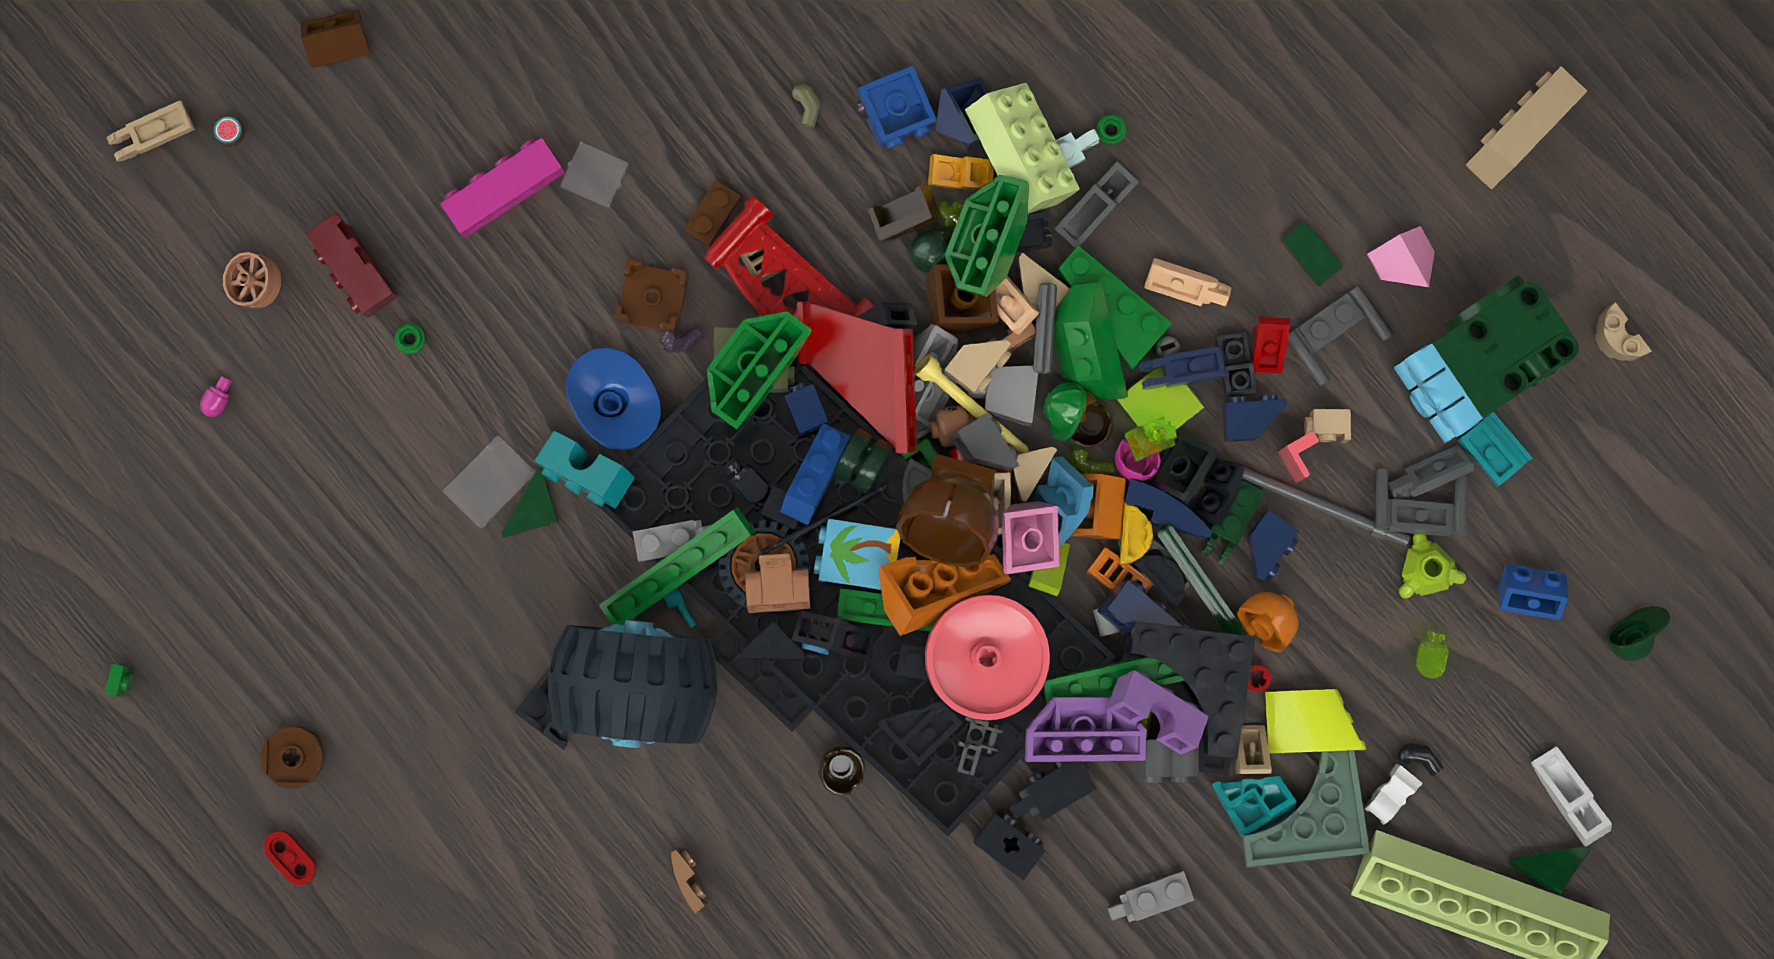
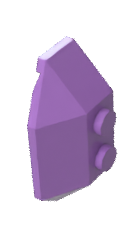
M1052 697L1026 729L1025 761H1146V729L1138 722L1131 725L1108 711L1107 706L1111 697Z

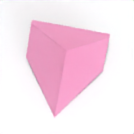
M1421 226L1396 236L1367 254L1381 281L1386 280L1429 287L1435 251Z

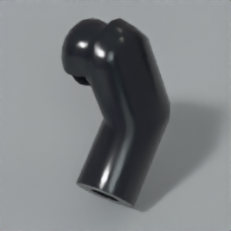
M1409 743L1404 745L1403 749L1398 752V758L1403 764L1408 765L1411 762L1422 763L1431 776H1434L1444 768L1426 745Z

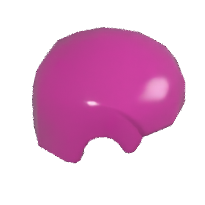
M1137 435L1126 440L1123 439L1118 445L1114 456L1117 471L1123 478L1129 481L1133 479L1141 482L1153 477L1158 472L1161 462L1158 448L1150 440Z

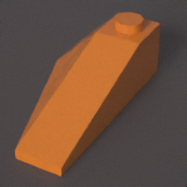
M988 555L982 564L968 567L946 565L933 560H916V557H905L879 568L884 611L900 636L937 621L955 603L969 597L986 595L1009 583L1011 580L1009 575L1004 573V568L996 555Z

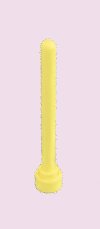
M930 354L926 355L915 367L914 373L921 380L936 383L976 419L988 413L942 373V368L939 367L940 363ZM998 422L1002 429L1000 434L1006 444H1011L1018 455L1028 453V447Z

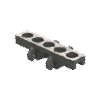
M965 716V720L971 723L965 743L958 741V745L964 748L957 771L974 776L981 749H988V754H991L992 751L997 752L998 749L994 748L998 733L1001 734L1003 731L998 730V725H994V728L988 727L989 720L982 721ZM973 729H979L982 732L980 740L974 741L971 739L970 732ZM986 730L992 731L988 746L982 745ZM968 748L976 750L975 755H968ZM967 758L973 761L972 768L969 771L963 769L964 761Z

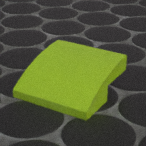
M1162 367L1153 370L1127 390V398L1117 399L1155 446L1205 407L1187 384L1144 390L1142 382L1150 378L1164 377Z

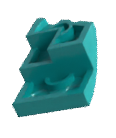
M1280 776L1265 777L1261 780L1242 779L1239 782L1221 783L1220 781L1212 784V788L1241 838L1245 835L1268 830L1286 820L1296 811L1297 801Z

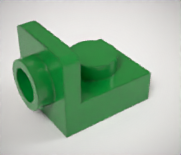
M917 438V452L904 453L901 456L908 461L920 453L922 458L918 460L919 463L932 470V463L937 453L928 439L921 442Z

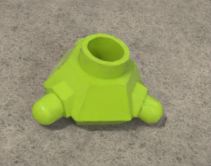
M1425 534L1413 535L1414 545H1412L1411 549H1408L1402 572L1404 584L1399 589V594L1402 598H1409L1414 593L1416 595L1419 593L1421 596L1449 589V586H1452L1453 583L1463 584L1465 582V573L1457 570L1455 561L1436 542L1431 543V541H1428Z

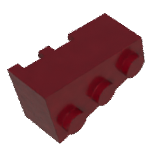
M334 214L306 233V236L315 247L313 252L323 265L327 263L333 273L330 274V277L339 289L344 287L350 297L346 300L356 314L362 312L368 318L398 298L349 225L337 214Z

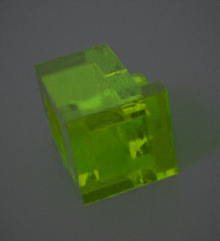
M1164 417L1136 427L1124 434L1136 462L1176 445L1174 441L1177 438L1176 429L1171 422L1166 423ZM1153 432L1155 433L1157 440L1154 439Z

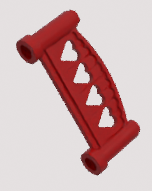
M753 195L744 202L746 207L712 243L703 257L716 270L720 265L724 267L743 296L762 316L788 312L794 316L793 308L785 307L783 300L787 295L809 290L807 302H813V304L856 317L875 307L865 297L855 306L767 225V222L774 214ZM764 249L759 275L752 276L748 273V267L739 265L738 258L742 254ZM787 269L782 295L774 296L771 294L770 288L762 286V276Z

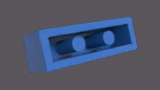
M824 423L822 424L786 493L780 510L781 513L807 525L809 524L845 454L850 435Z

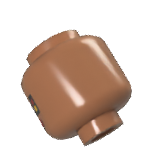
M961 405L938 409L935 413V420L930 421L932 438H938L943 447L954 446L955 443L950 435L973 422V415Z

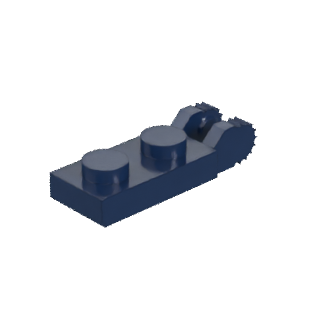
M1220 346L1163 355L1159 359L1148 360L1138 364L1140 372H1148L1162 367L1164 377L1150 378L1142 382L1144 390L1166 386V388L1221 379L1227 376Z

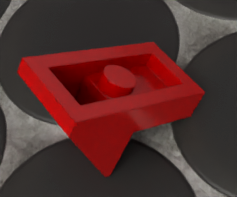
M1259 316L1258 324L1253 328L1252 362L1254 372L1282 374L1290 329L1289 318Z

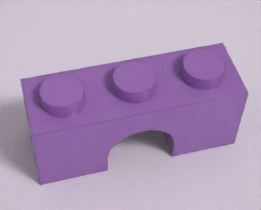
M1135 670L1117 679L1107 706L1108 711L1131 725L1147 718L1149 712L1152 711L1160 723V731L1156 740L1180 755L1198 748L1209 717L1201 712L1196 705L1183 701L1175 696L1170 689L1157 685L1149 680L1146 674L1136 672Z

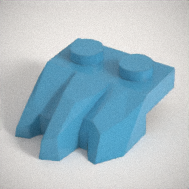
M1064 457L1052 458L1047 484L1036 486L1033 501L1058 506L1059 546L1065 543L1088 514L1094 488Z

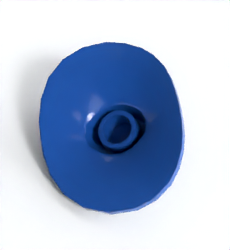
M613 348L594 349L581 355L573 363L566 378V395L572 411L584 430L601 445L615 450L633 449L646 442L657 429L661 409L656 388L641 365L625 352Z

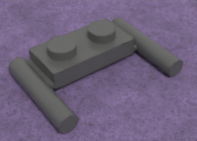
M1359 286L1336 300L1288 335V343L1319 386L1327 382L1329 378L1312 354L1365 317L1383 342L1393 335Z
M1383 468L1377 469L1375 528H1389V531L1436 536L1449 537L1451 534L1466 536L1467 477L1461 476L1454 480V505L1447 503L1388 499V470Z

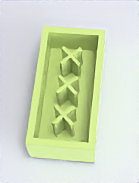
M1027 83L987 93L965 109L997 175L1029 183L1028 214L1058 205L1080 190Z

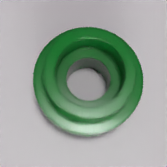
M1106 115L1099 120L1096 133L1101 142L1107 145H1115L1124 139L1126 124L1117 115ZM1107 126H1114L1117 132L1114 135H1109L1106 133L1105 128Z
M405 324L396 331L394 337L395 344L403 353L414 354L423 348L425 334L419 326ZM414 334L415 342L410 345L406 344V336Z

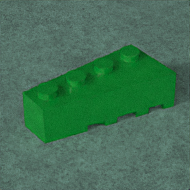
M1079 246L1058 269L1057 276L1068 288H1071L1075 283L1101 281L1118 356L1130 374L1172 323Z

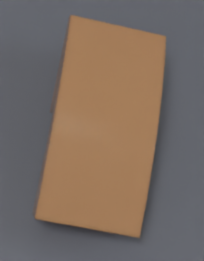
M677 848L671 853L674 874L684 898L694 913H697L706 905L703 899L707 895L696 882L691 885L688 881L690 877L697 873L694 869V866L697 865L696 861L687 850L681 852Z

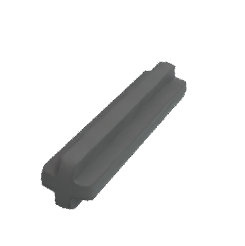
M1042 283L1039 285L1037 310L1040 313L1037 315L1033 370L1041 374L1050 373L1052 368L1057 286L1052 283Z

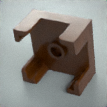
M627 259L624 271L626 281L621 303L617 304L614 318L621 324L677 335L689 280L687 271L672 268V271L644 266L641 261Z

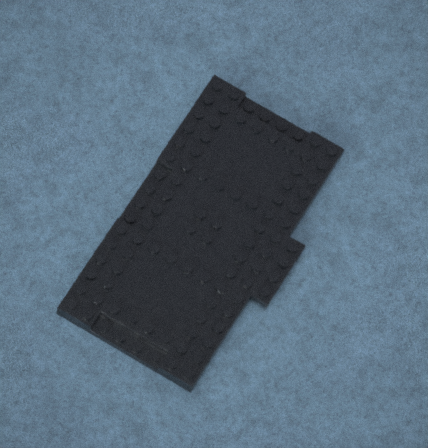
M795 358L790 365L795 366V385L804 382L807 386L813 384L827 417L828 426L851 436L845 454L809 524L887 483L889 488L876 493L873 497L832 519L897 529L898 515L904 505L902 487L908 462L899 453H896L882 437L806 366L799 364V360ZM706 377L650 438L624 463L623 467L635 478L617 507L613 508L606 503L602 507H598L633 540V531L690 520H701L702 527L710 526L736 507L739 508L749 523L759 520L770 521L763 518L761 512L773 486L786 492L788 491L820 429L800 436L785 400V395L789 393L770 392L758 409L736 430L712 412L708 377ZM737 458L742 462L740 464L742 468L749 463L767 481V493L761 500L756 502L745 501L730 486L731 484L728 481L733 475L731 473L728 475L724 470ZM826 521L825 523H823V524H821V525L827 526V522H828V521ZM821 525L799 536L807 549L810 560L809 590L811 609H801V611L837 619L840 589L882 594V591L827 581L819 582V574H814L816 555L822 556L824 544L818 543ZM798 526L797 529H796V531L799 530V529H801V528H803V527ZM900 538L897 560L905 557H916V560H923L925 558L916 553ZM994 544L989 555H996L1004 568L1003 551ZM664 558L655 559V561L659 563ZM719 558L681 584L724 625L710 640L717 662L792 732L814 710L947 837L1025 754L1026 729L1046 706L1042 687L1034 700L1021 711L1005 718L989 720L988 727L994 728V725H998V730L1003 731L1001 734L998 733L994 748L998 749V751H992L991 754H988V749L982 748L974 776L957 771L964 748L958 745V741L965 743L971 722L965 720V715L956 712L945 704L959 718L962 724L918 766L877 723L882 719L942 701L934 691L930 681L896 675L902 644L926 649L930 632L915 630L900 636L895 627L847 621L849 622L848 624L877 633L869 663L831 651L826 655L803 648L800 649L805 653L804 660L741 658L742 651L773 621L792 640L800 610L749 613L747 608L736 603L725 591L719 576ZM759 560L756 563V571H761ZM1026 572L1008 574L1011 578L1009 583L986 594L1005 597L1021 604L1039 621L1047 637L1050 652V663L1046 678L1107 665L1116 657L1050 594L1029 587L1030 576ZM793 641L799 647V642ZM973 729L970 732L971 739L974 741L980 740L982 732L979 729ZM986 730L982 745L988 746L992 731ZM968 748L967 754L970 756L975 755L976 750ZM968 758L965 759L963 769L966 771L971 770L973 761Z

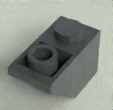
M988 413L950 435L966 462L1003 472L1011 471L1020 466L1017 462L1018 455L1011 444H1006L1000 434L1002 433L1000 424L994 417H990Z

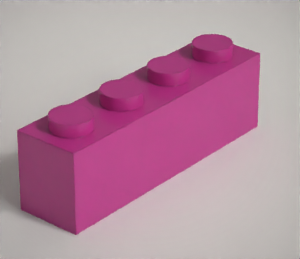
M542 138L537 141L536 139L529 140L520 147L521 151L513 157L507 155L495 163L496 168L487 174L481 172L475 175L469 181L470 185L462 190L460 188L454 189L444 197L445 201L440 204L464 239L565 174Z

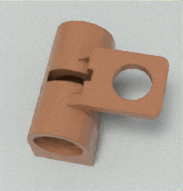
M790 554L759 556L761 571L745 572L746 600L749 613L811 609L808 568L792 569Z

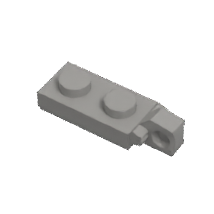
M690 520L633 531L638 562L665 558L710 526L702 527L701 520Z
M1180 871L1125 891L1126 893L1119 895L1121 903L1107 907V911L1112 921L1127 916L1128 922L1139 921L1192 902L1194 898L1184 871Z

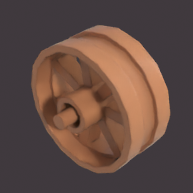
M244 252L233 257L227 264L223 274V288L227 297L233 303L254 309L264 308L271 304L279 294L281 272L278 265L270 257L252 252ZM260 261L263 268L258 271V263ZM248 262H250L249 271L245 267ZM239 286H244V288L240 292ZM251 292L253 301L247 302L246 299Z

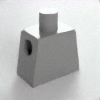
M1033 365L1002 367L1001 369L995 367L989 374L993 379L983 392H980L978 389L973 395L968 392V396L971 398L985 399L984 409L990 415L1025 426H1031L1038 373L1034 372Z

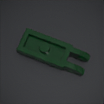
M1241 480L1239 490L1221 526L1212 525L1210 529L1212 531L1211 538L1207 540L1201 554L1208 557L1212 553L1218 537L1227 541L1228 543L1225 549L1222 550L1218 561L1219 564L1224 566L1234 547L1240 542L1265 491Z

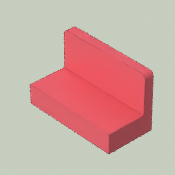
M1314 431L1287 445L1278 452L1296 483L1310 476L1299 454L1319 442Z

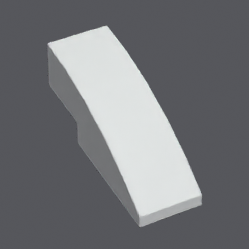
M1557 746L1531 762L1532 767L1552 800L1585 847L1611 831L1612 823L1593 799L1594 795Z

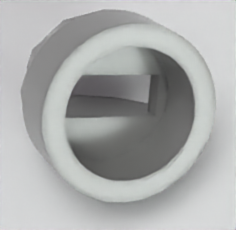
M1172 336L1160 338L1155 345V352L1159 358L1163 355L1175 354L1180 351L1179 342ZM1171 343L1175 344V348L1161 351L1160 347Z

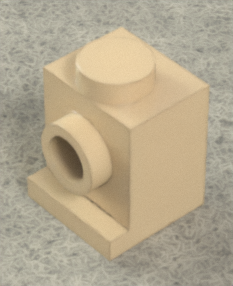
M1350 409L1312 410L1309 413V417H1305V435L1314 431L1319 442H1335L1336 437H1340V443L1350 441Z

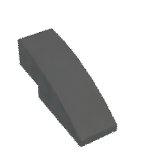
M1121 160L1117 161L1055 227V230L1073 247H1080L1142 180Z

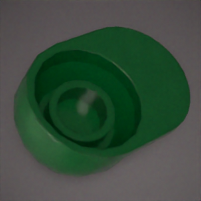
M1650 606L1639 609L1611 628L1607 635L1611 651L1619 659L1625 661H1637L1645 658L1653 649L1655 636L1668 626L1670 622L1669 612L1663 607Z

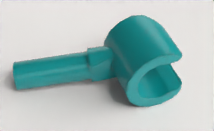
M674 589L664 596L668 609L678 606L689 627L692 628L696 625L695 620L686 608L681 591Z

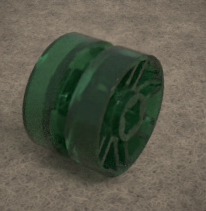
M859 427L845 449L833 476L844 483H848L853 475L857 474L853 487L867 495L885 465L894 445L880 438L870 448L873 434Z

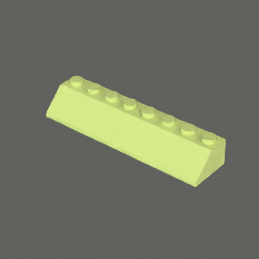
M1378 830L1375 831L1369 842L1370 853L1363 855L1351 890L1352 896L1527 959H1597L1609 940L1610 914Z

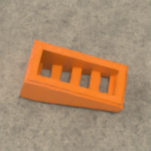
M1107 547L1103 548L1086 572L1111 591L1117 583L1122 582L1127 573L1133 576L1130 581L1137 582L1138 580L1142 583L1141 586L1146 591L1145 595L1153 585L1145 576L1129 564L1119 565L1120 557ZM1109 559L1113 563L1103 575L1099 571ZM1119 566L1123 570L1114 582L1110 581L1109 577Z

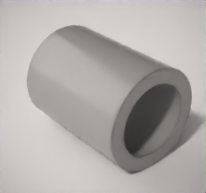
M1098 609L1093 610L1100 637L1120 632V630L1097 612Z

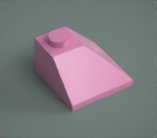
M1035 501L1013 504L1002 512L1003 565L1005 574L1060 566L1058 506Z

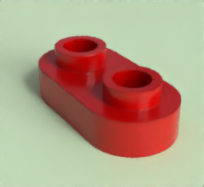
M278 831L271 833L265 839L263 850L266 857L290 883L304 885L314 879L317 873L315 860L290 833ZM279 841H283L286 844L284 852L277 850L276 846ZM300 863L306 866L307 870L304 875H300L297 872V866Z

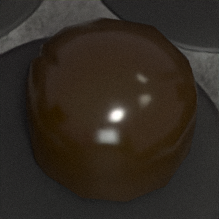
M1095 402L1087 406L1086 420L1079 423L1071 436L1075 444L1085 448L1100 447L1109 440L1113 433L1114 423L1109 410L1104 405Z
M834 747L821 758L818 775L823 786L834 795H849L854 788L862 783L865 765L860 754L850 747Z

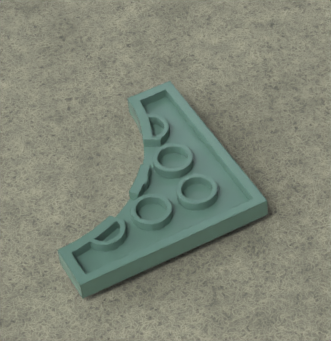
M1354 750L1320 751L1318 771L1314 783L1296 811L1286 820L1268 830L1242 836L1246 868L1366 855L1370 853Z

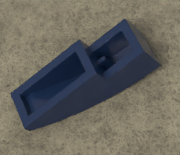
M1133 479L1128 481L1124 503L1136 506L1140 510L1151 512L1149 521L1153 526L1162 528L1171 524L1177 532L1206 540L1211 538L1212 531L1184 504L1151 485Z

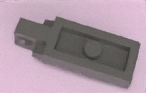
M1460 445L1454 446L1405 468V473L1400 478L1388 483L1390 495L1393 499L1402 500L1410 499L1411 496L1421 495L1475 471L1474 464Z

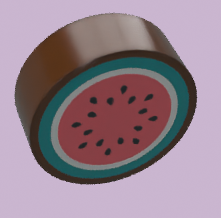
M224 115L215 121L212 133L221 145L233 147L243 140L245 129L236 117Z

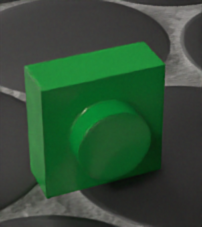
M112 664L104 694L125 697V693L130 691L133 683V674H130L132 667Z

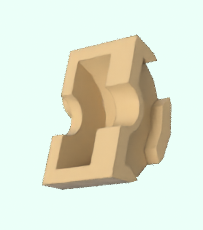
M1616 302L1606 307L1598 316L1595 340L1600 350L1609 358L1633 361L1652 352L1639 334L1632 336L1626 332L1625 323L1628 318Z

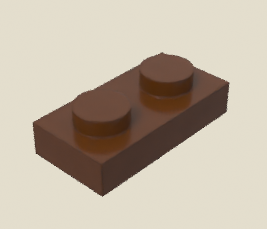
M715 180L684 228V233L709 248L737 206L741 195Z

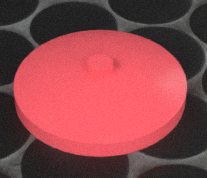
M996 595L969 597L948 608L932 627L925 649L926 671L936 694L956 712L980 720L1005 718L1025 708L1034 700L1043 687L1050 663L1048 640L1036 617L1021 604Z

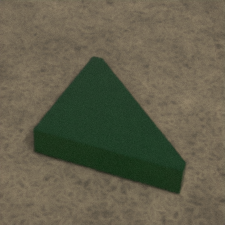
M543 468L536 470L502 531L503 538L558 522L546 478L541 474Z
M1584 846L1514 857L1511 861V866L1561 896L1591 848Z

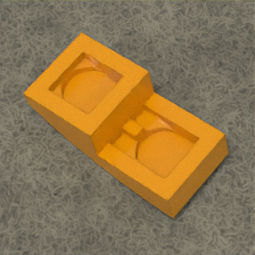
M937 154L930 156L928 185L979 190L993 182L994 167L989 159L968 156L958 158Z

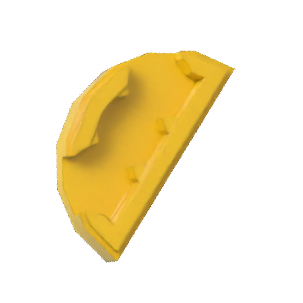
M1124 503L1119 565L1131 564L1142 558L1150 548L1153 538L1152 524L1148 521L1145 514L1138 507Z

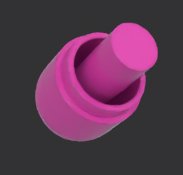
M221 376L215 387L210 385L209 389H206L200 401V409L203 414L208 417H216L223 412L229 401L230 395L226 392L232 383L230 379Z

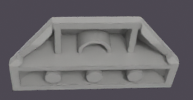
M930 325L913 339L914 370L917 364L926 355L930 354L940 363L939 367L942 368V373L944 374L945 368L958 353V339L937 325ZM914 373L916 438H920L931 432L930 421L935 420L936 411L945 407L950 395L936 383L923 381ZM944 374V375H945L947 378H949L954 384H957L954 380H952L950 377H948L946 374Z

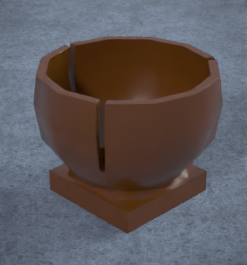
M935 454L931 478L914 487L899 512L896 527L900 538L919 555L941 564L961 567L982 564L990 554L998 535L999 520L992 504L996 470Z

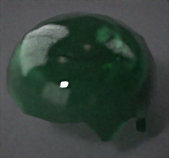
M929 229L920 232L913 239L910 245V260L917 270L927 274L934 265L948 264L945 253L951 240L950 234L940 229Z

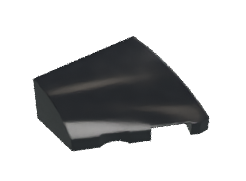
M548 668L516 709L515 713L564 750L568 743V732L557 730L552 719L548 698Z

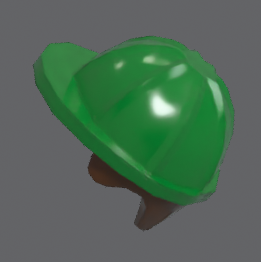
M1076 382L1058 385L1048 392L1044 400V414L1050 421L1051 434L1053 438L1059 441L1067 440L1073 435L1079 423L1086 420L1087 406L1096 401L1092 393Z

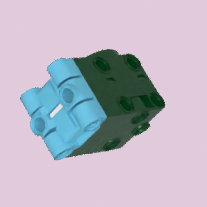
M1518 275L1446 322L1444 325L1449 333L1429 346L1426 345L1395 366L1394 369L1408 390L1418 385V388L1411 392L1410 399L1423 417L1428 418L1435 413L1437 414L1429 421L1443 442L1446 443L1455 436L1458 437L1478 424L1481 419L1531 386L1534 387L1557 372L1558 369L1574 360L1579 352V343L1542 288L1534 282L1525 283L1521 276Z

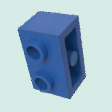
M1506 563L1498 584L1499 610L1560 620L1569 599L1566 574Z

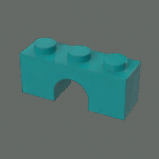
M554 431L535 460L544 469L541 474L555 483L559 479L564 481V486L575 494L580 495L581 491L587 493V498L600 507L606 503L616 508L635 477L622 465L601 454L598 455L590 467L582 470L589 453L577 442Z

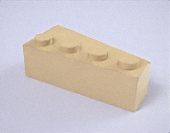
M1562 66L1553 75L1549 71L1545 73L1536 83L1539 89L1535 93L1529 90L1517 102L1521 108L1517 112L1511 109L1499 121L1502 127L1498 132L1492 128L1481 140L1484 146L1466 163V166L1490 189H1493L1587 92Z

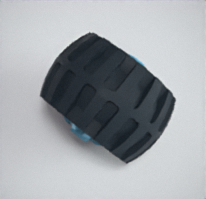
M625 620V625L613 624L608 627L566 625L555 646L548 674L549 706L555 728L569 733L610 739L612 745L620 747L640 748L641 742L647 744L655 742L675 744L699 743L710 722L717 695V667L710 639L669 634L660 628L655 630L653 623Z

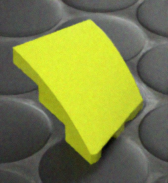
M1337 689L1265 692L1269 753L1366 750L1364 741L1359 739L1351 724L1354 721L1349 712L1345 710L1344 702Z

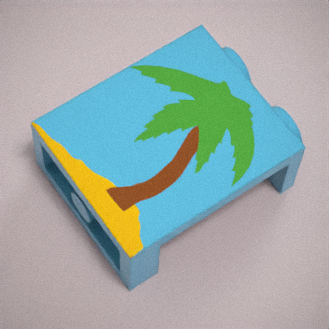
M828 519L827 526L821 525L818 543L824 544L822 556L816 555L814 574H819V582L827 581L882 591L879 568L897 561L900 544L898 530Z

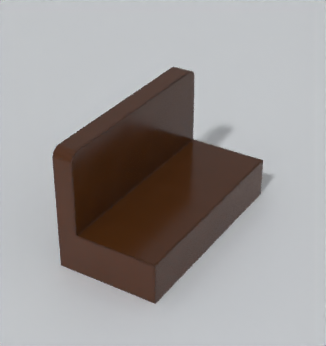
M359 9L301 22V39L311 67L327 65L369 54V47L363 32V20Z

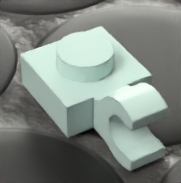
M1095 129L1076 140L1072 133H1069L1056 140L1069 168H1072L1085 161L1082 152L1097 145L1100 139Z

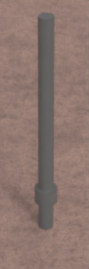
M1244 467L1243 480L1371 532L1370 536L1380 540L1386 538L1405 547L1410 539L1408 534L1389 531V528L1377 529L1375 528L1374 520Z

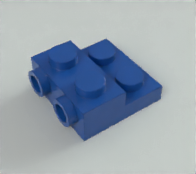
M914 66L857 89L869 117L867 122L878 147L886 145L889 150L903 144V138L911 134L914 135L915 139L930 133V127L937 122Z

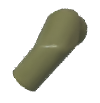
M807 84L796 85L792 90V96L797 101H800L804 107L800 125L814 129L821 102L811 86Z

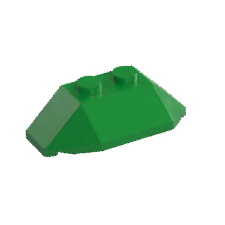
M999 175L993 179V182L982 187L965 200L945 253V258L958 289L987 297L1006 279L1027 225L1028 182Z
M1101 281L1075 283L1071 286L1055 311L1053 342L1061 376L1069 382H1076L1082 385L1084 389L1088 390L1099 400L1125 399L1128 397L1102 283Z
M788 312L744 319L706 369L712 412L738 430L758 409L795 360L812 330Z

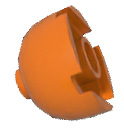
M1274 592L1256 593L1245 601L1237 612V619L1248 635L1254 636L1256 634L1263 640L1260 645L1273 652H1282L1297 634L1299 626L1298 615L1294 609L1293 601L1284 594L1279 595Z

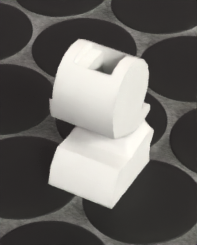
M1397 763L1389 773L1391 776L1389 782L1380 785L1372 793V797L1364 807L1367 812L1370 811L1378 817L1383 825L1390 821L1400 807L1406 803V798L1414 794L1422 785L1421 781Z

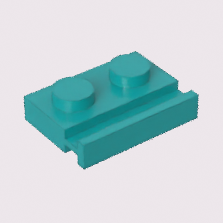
M1494 412L1487 415V417L1457 440L1496 487L1504 483L1532 459L1531 455Z

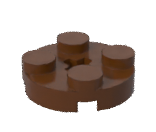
M285 727L278 730L265 742L261 751L262 769L275 784L283 788L306 786L317 779L324 765V749L320 739L314 733L301 727ZM291 749H296V753L301 756L300 761H296V766L294 767L291 766L290 761L285 760V754H290Z

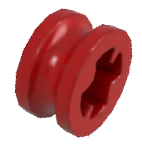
M1261 665L1251 666L1250 673L1256 674V670L1262 672L1261 678L1264 680L1263 685L1257 684L1256 688L1251 685L1252 679L1249 678L1248 690L1254 693L1266 690L1271 683L1269 670Z

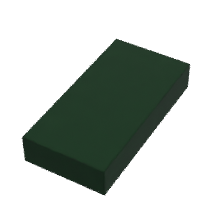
M1306 221L1302 222L1281 239L1283 245L1318 287L1343 268L1341 263Z

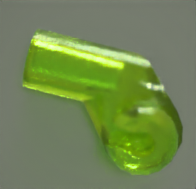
M1086 450L1072 451L1070 464L1076 470L1085 474L1114 475L1115 468L1113 462L1088 461V452Z

